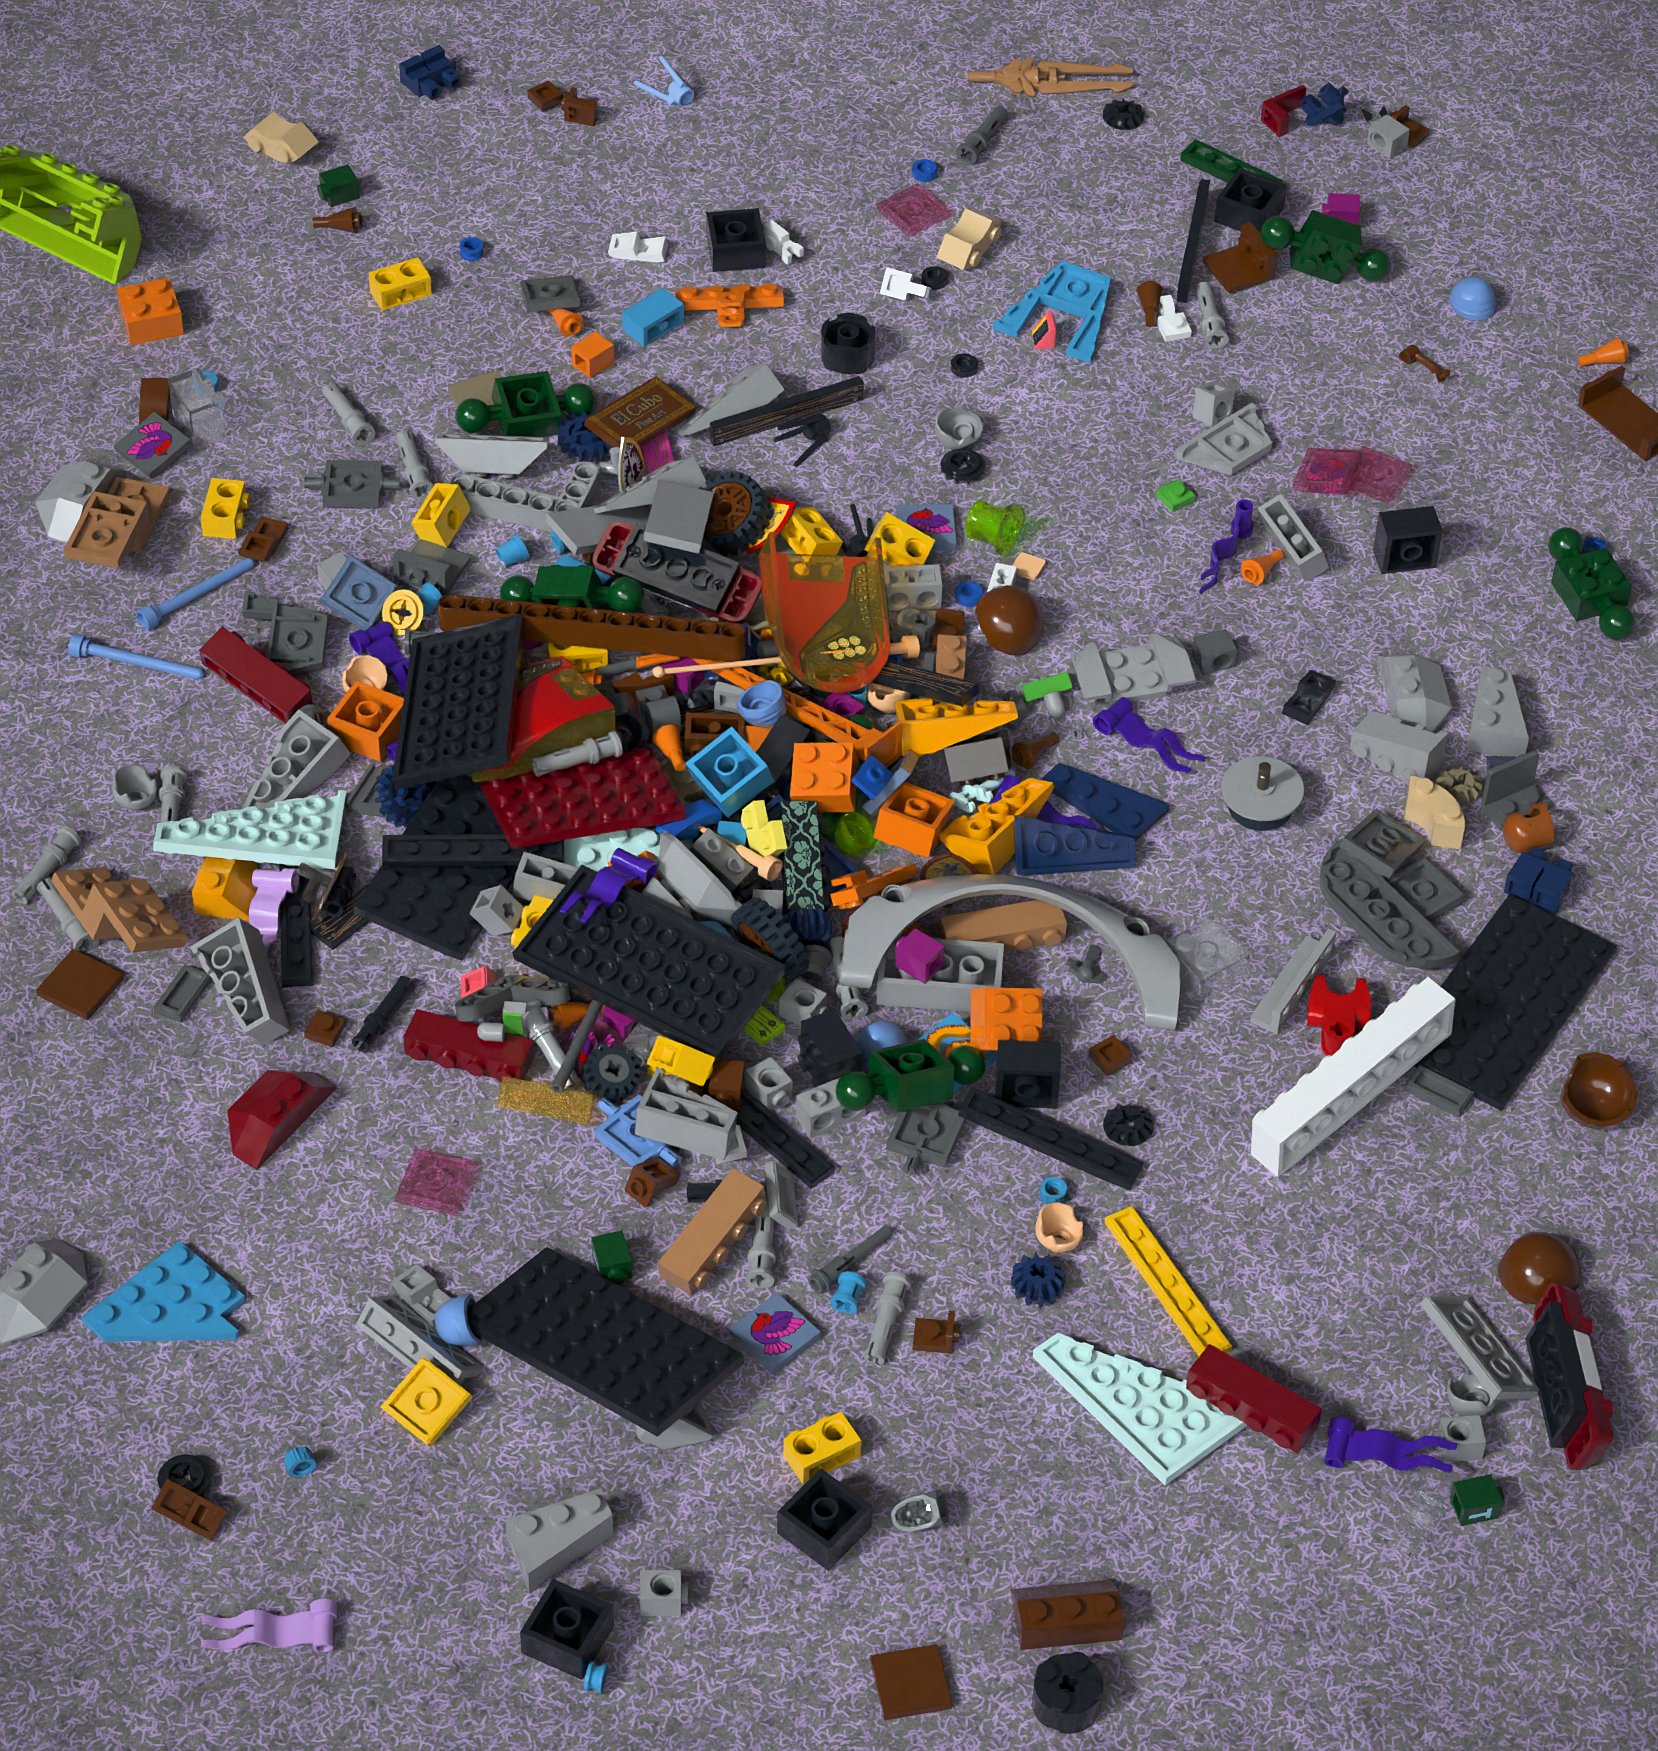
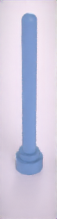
M246 558L157 607L154 605L144 606L136 611L138 623L147 631L158 626L162 616L252 569L255 566L254 559Z
M74 633L69 642V656L81 658L82 656L87 657L90 654L193 679H202L204 677V671L201 668L94 644L85 635Z

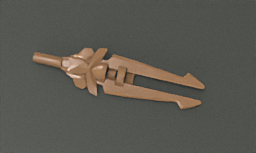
M1034 57L1026 58L1023 62L1020 59L1012 60L1009 65L994 71H968V82H994L1009 88L1013 94L1020 95L1024 92L1027 96L1035 97L1034 89H1038L1041 94L1112 89L1115 93H1119L1134 86L1133 82L1065 81V74H1133V69L1116 62L1110 67L1056 61H1040L1037 66H1032Z

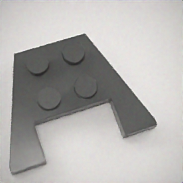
M245 591L242 609L243 618L271 619L267 659L274 664L276 662L282 664L291 676L323 669L329 626L328 615L297 605L293 607L280 604L277 599L271 597L264 599L256 596L255 592Z

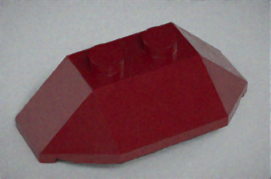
M267 1070L227 1110L233 1156L258 1170L337 1089V1086L313 1072Z

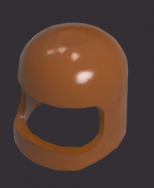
M1543 801L1531 805L1529 809L1530 818L1523 817L1519 812L1509 814L1505 818L1502 828L1503 837L1512 851L1520 854L1522 852L1528 853L1534 847L1541 849L1553 844L1554 829L1546 803Z

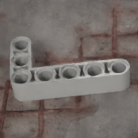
M581 462L577 464L560 497L467 474L453 476L449 480V484H459L471 507V513L551 532L552 529L545 522L547 513L591 507L599 490L598 467L594 463Z

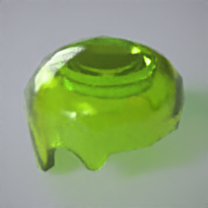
M847 812L839 818L835 825V841L849 855L860 856L875 848L874 845L878 839L873 838V826L867 817L858 812Z

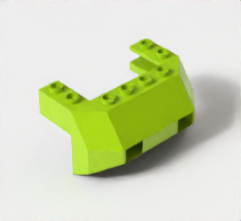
M5 145L4 148H0V229L114 285L135 267L142 237L135 206L129 194L121 191L120 187L116 184L100 181L99 176L79 171L78 166L58 161V157L53 154L26 151L13 145ZM71 206V214L58 207Z

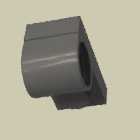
M664 685L635 691L636 700L643 708L647 726L652 737L657 729L665 725L677 726L681 734V715L677 700L674 696L668 697Z

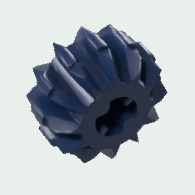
M800 908L799 910H791L783 915L784 922L789 923L792 927L791 931L797 934L799 937L797 940L804 947L807 945L824 946L831 941L832 921L830 920V914L822 909Z
M1035 1252L1032 1259L1023 1255L1021 1262L1015 1263L1012 1271L1011 1286L1012 1289H1015L1017 1299L1025 1297L1027 1306L1033 1300L1037 1301L1038 1306L1041 1308L1044 1300L1053 1305L1056 1296L1061 1297L1064 1291L1063 1284L1065 1283L1066 1275L1061 1270L1060 1261L1051 1262L1050 1254L1041 1258Z

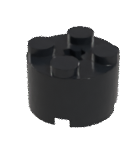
M855 313L837 314V318L830 321V318L826 320L821 328V360L824 363V367L827 370L842 374H862L866 372L875 357V327L873 324L871 326L867 323V318Z
M628 692L604 696L614 707L587 714L586 723L589 737L593 738V740L607 736L610 731H616L622 744L623 753L642 748L646 741H648L649 730L643 708Z
M1082 1652L1058 1654L1039 1664L1034 1678L1032 1707L1037 1719L1044 1726L1065 1734L1078 1733L1089 1728L1094 1723L1101 1708L1103 1679L1099 1669Z

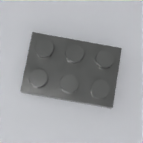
M1376 808L1343 838L1339 847L1345 850L1351 858L1360 860L1371 867L1372 871L1377 875L1390 879L1420 851L1426 840Z

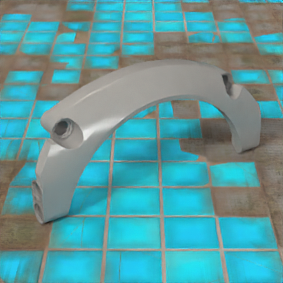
M992 874L943 876L900 886L889 885L883 890L881 897L872 896L849 917L848 929H846L839 985L867 989L871 987L874 975L883 957L898 937L918 919L939 907L964 898L996 894L1023 896L1053 904L1072 913L1090 925L1113 947L1122 959L1139 995L1144 1026L1175 1030L1181 983L1180 961L1160 935H1149V927L1144 920L1137 917L1132 918L1126 913L1078 891L1019 876ZM893 898L898 900L899 902H891L887 899ZM1130 931H1134L1138 935L1132 934Z

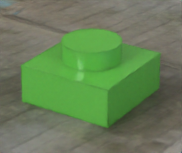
M1180 479L1160 487L1156 491V496L1172 512L1195 502L1196 495Z

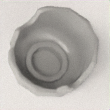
M122 766L113 774V797L121 806L130 810L147 808L156 799V779L151 780L147 769L143 766ZM132 796H140L143 799L134 798Z
M1463 1372L1456 1381L1453 1382L1451 1378L1448 1380L1447 1395L1449 1404L1456 1413L1462 1416L1480 1415L1482 1417L1489 1413L1498 1402V1400H1494L1474 1374Z

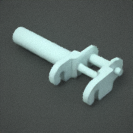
M1010 769L1009 772H1005V776L1011 775L1015 777V772ZM1004 778L987 780L981 785H965L962 787V792L950 793L949 799L955 800L954 805L958 807V810L972 813L976 808L974 802H969V800L989 803L993 800L992 791L999 787Z

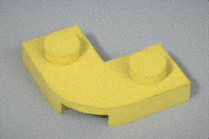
M764 800L753 801L742 809L741 823L743 828L746 829L748 843L752 851L762 857L767 855L777 857L787 849L782 820L768 822Z

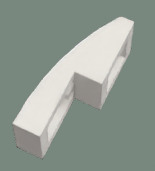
M637 231L613 234L608 253L609 256L619 259L664 262L668 242L666 236L640 239Z

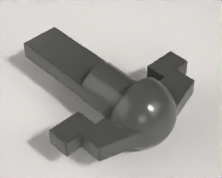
M1090 945L1082 966H1076L1077 961L1071 958L1066 963V965L1070 966L1069 971L1076 975L1078 980L1083 983L1100 984L1101 980L1106 981L1108 976L1102 972L1096 975L1093 971L1101 950L1093 945Z

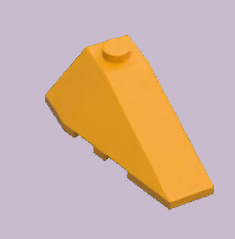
M931 698L895 701L897 722H903L902 756L909 750H912L919 757H922L924 754L934 753L1018 719L1016 705L1012 701L979 700L974 705L965 704L962 707L950 703L934 704V699Z
M1028 778L1001 793L1002 799L990 805L985 802L978 806L979 812L968 818L962 815L955 819L939 834V839L952 853L970 862L978 872L995 875L1015 853L1014 815L1036 818L1053 791L1054 783Z
M206 856L199 869L192 890L195 914L234 920L241 918L249 922L250 903L258 889L252 883L253 872L255 869H258L257 862Z

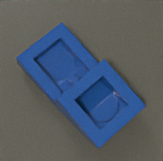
M705 800L696 801L683 806L685 808V820L657 824L655 831L660 834L667 831L679 841L697 838L699 826L719 823L722 819L723 811Z

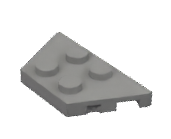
M1251 402L1175 450V458L1232 476L1269 453L1272 442L1269 435L1264 431L1265 426L1262 419H1258L1256 405Z

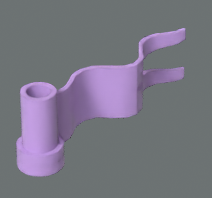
M284 868L282 871L255 869L253 872L252 883L258 889L250 903L249 924L259 929L261 936L263 935L262 941L266 954L269 946L278 937L280 905L285 899L287 892L296 893L298 890L299 872L297 869Z
M318 1599L311 1602L310 1611L288 1616L273 1615L256 1609L245 1611L232 1618L202 1615V1623L222 1629H238L246 1625L254 1626L227 1640H201V1648L229 1650L237 1649L246 1643L259 1642L273 1648L313 1644L315 1652H331L333 1650L334 1621L337 1619V1603L330 1599Z

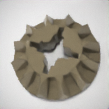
M1449 765L1446 771L1440 770L1435 781L1436 784L1447 790L1456 799L1458 804H1468L1478 799L1483 787L1481 776L1474 775L1473 769L1464 770L1462 765L1458 769H1454ZM1465 780L1464 785L1459 784L1453 788L1454 782L1458 783Z

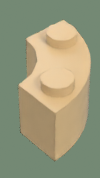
M274 111L243 137L253 151L261 152L283 163L296 161L319 142L302 121L299 123L287 122Z
M965 209L957 225L951 231L945 233L936 258L962 270L969 269L972 266L976 267L992 242H996L999 239L1002 220L976 209Z
M1410 776L1404 819L1415 822L1423 827L1430 836L1431 845L1461 849L1465 819L1456 799L1447 790L1430 779Z

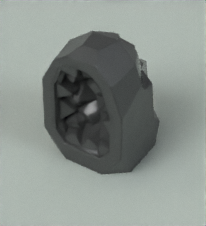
M941 1489L903 1498L895 1503L889 1514L892 1524L899 1530L907 1532L931 1528L949 1522L947 1503Z

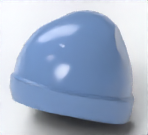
M1470 276L1460 280L1450 293V302L1453 309L1464 318L1483 320L1490 318L1496 311L1497 301L1493 288L1480 277Z
M767 680L745 690L738 699L737 709L739 714L748 723L757 727L773 728L781 715L785 717L787 709L786 698L781 686L777 682Z
M880 1020L868 1025L859 1033L856 1043L863 1052L862 1068L869 1071V1051L908 1042L899 1026L889 1021Z
M463 1294L452 1298L437 1310L434 1319L435 1328L443 1341L461 1346H474L482 1342L483 1338L472 1333L467 1318V1310L476 1303L473 1294Z

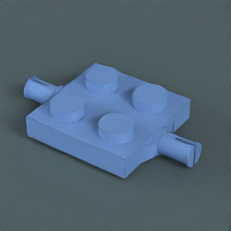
M640 1094L630 1102L618 1107L606 1097L599 1100L597 1108L607 1114L608 1118L595 1129V1138L633 1167L655 1157L663 1158L673 1168L681 1163L682 1157L670 1149L673 1145L635 1135L637 1107L642 1099Z

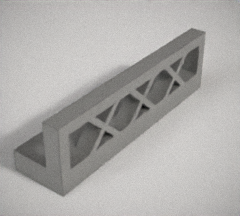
M1327 929L1320 941L1306 935L1251 1015V1023L1275 1034L1280 1032L1314 982L1315 974L1320 973L1333 954L1336 937L1335 931Z
M393 1295L369 1298L356 1323L361 1330L411 1370L424 1356L461 1386L465 1378L479 1376L484 1367L456 1345L443 1341L435 1328Z

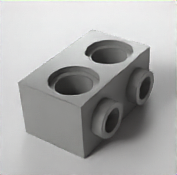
M940 564L883 567L882 582L886 583L889 611L941 609L942 579Z
M840 1078L796 1095V1118L810 1139L866 1115V1109L850 1111L838 1102L835 1089Z

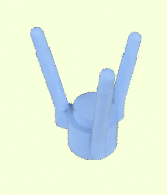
M660 56L659 59L675 80L668 87L669 96L637 80L634 81L635 85L665 100L670 106L677 103L682 107L690 103L695 95L694 91L680 78L664 56Z

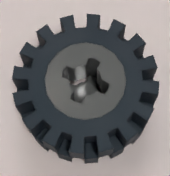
M613 1042L610 1047H608L607 1043H604L600 1048L596 1047L593 1049L582 1068L583 1075L581 1077L582 1082H587L584 1086L585 1090H593L591 1097L595 1099L597 1095L602 1096L601 1100L603 1097L610 1099V1102L616 1103L618 1099L623 1101L628 1095L630 1096L633 1093L641 1075V1069H638L640 1061L639 1059L633 1060L636 1055L633 1051L627 1054L625 1052L626 1046L622 1045L621 1049H617V1043ZM608 1068L616 1070V1072L609 1071Z

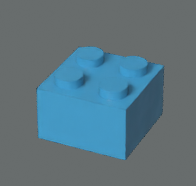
M730 727L685 763L692 779L718 808L723 811L727 818L774 782L768 766L733 727Z

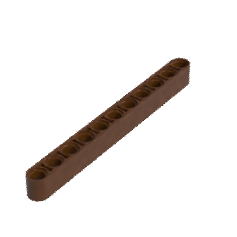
M446 595L438 600L439 625L442 631L522 613L526 623L524 641L729 662L740 661L746 656L745 628L738 623L463 595Z

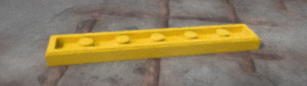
M1130 1206L1105 1217L1104 1223L1197 1355L1200 1356L1209 1344L1225 1353L1230 1352L1232 1345L1135 1208Z

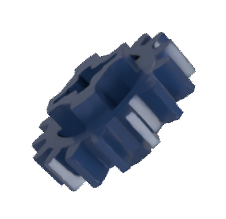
M585 411L581 412L579 417L571 414V420L563 419V426L558 427V445L561 446L562 453L569 452L570 459L578 456L579 462H582L584 458L594 462V457L603 460L604 453L610 455L609 451L613 447L584 426L586 418L589 417Z
M393 764L390 767L383 768V775H379L376 778L380 785L374 787V790L379 793V797L375 799V802L381 803L382 807L379 812L380 814L387 813V822L394 821L395 827L404 826V828H407L427 798V793L431 791V788H425L424 784H420L413 788L396 790L392 782Z

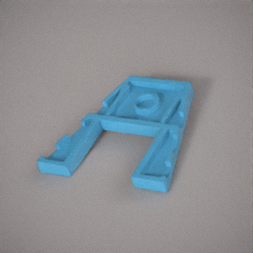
M1062 261L1041 279L1039 286L1025 293V297L1017 305L1013 304L1007 309L1004 317L1000 320L996 319L993 322V329L1018 337L1040 303L1081 317L1085 320L1066 348V355L1091 364L1111 286V277Z

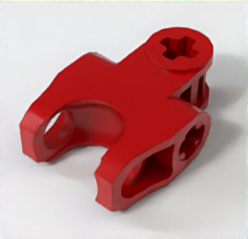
M1315 974L1314 983L1309 992L1306 1026L1322 1028L1321 1049L1326 1056H1332L1349 1037L1354 1036L1355 1031H1362L1367 1022L1370 1021L1371 996L1368 991L1366 978H1356L1355 989L1351 993L1339 995L1331 992L1326 987L1323 974Z

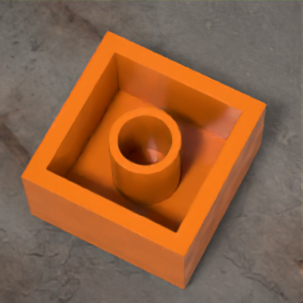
M169 277L116 288L119 312L131 346L184 335L181 310Z
M356 680L327 718L328 730L339 737L348 750L381 762L387 754L386 746L398 739L404 698Z
M794 743L790 790L791 800L817 801V812H855L857 786L851 779L857 773L859 759L854 743Z
M903 782L880 808L873 838L881 840L888 845L910 851L914 855L929 858L940 842L939 834L950 824L955 800Z
M988 987L971 989L970 1046L977 1048L979 1051H997L998 1040L1042 1041V989Z

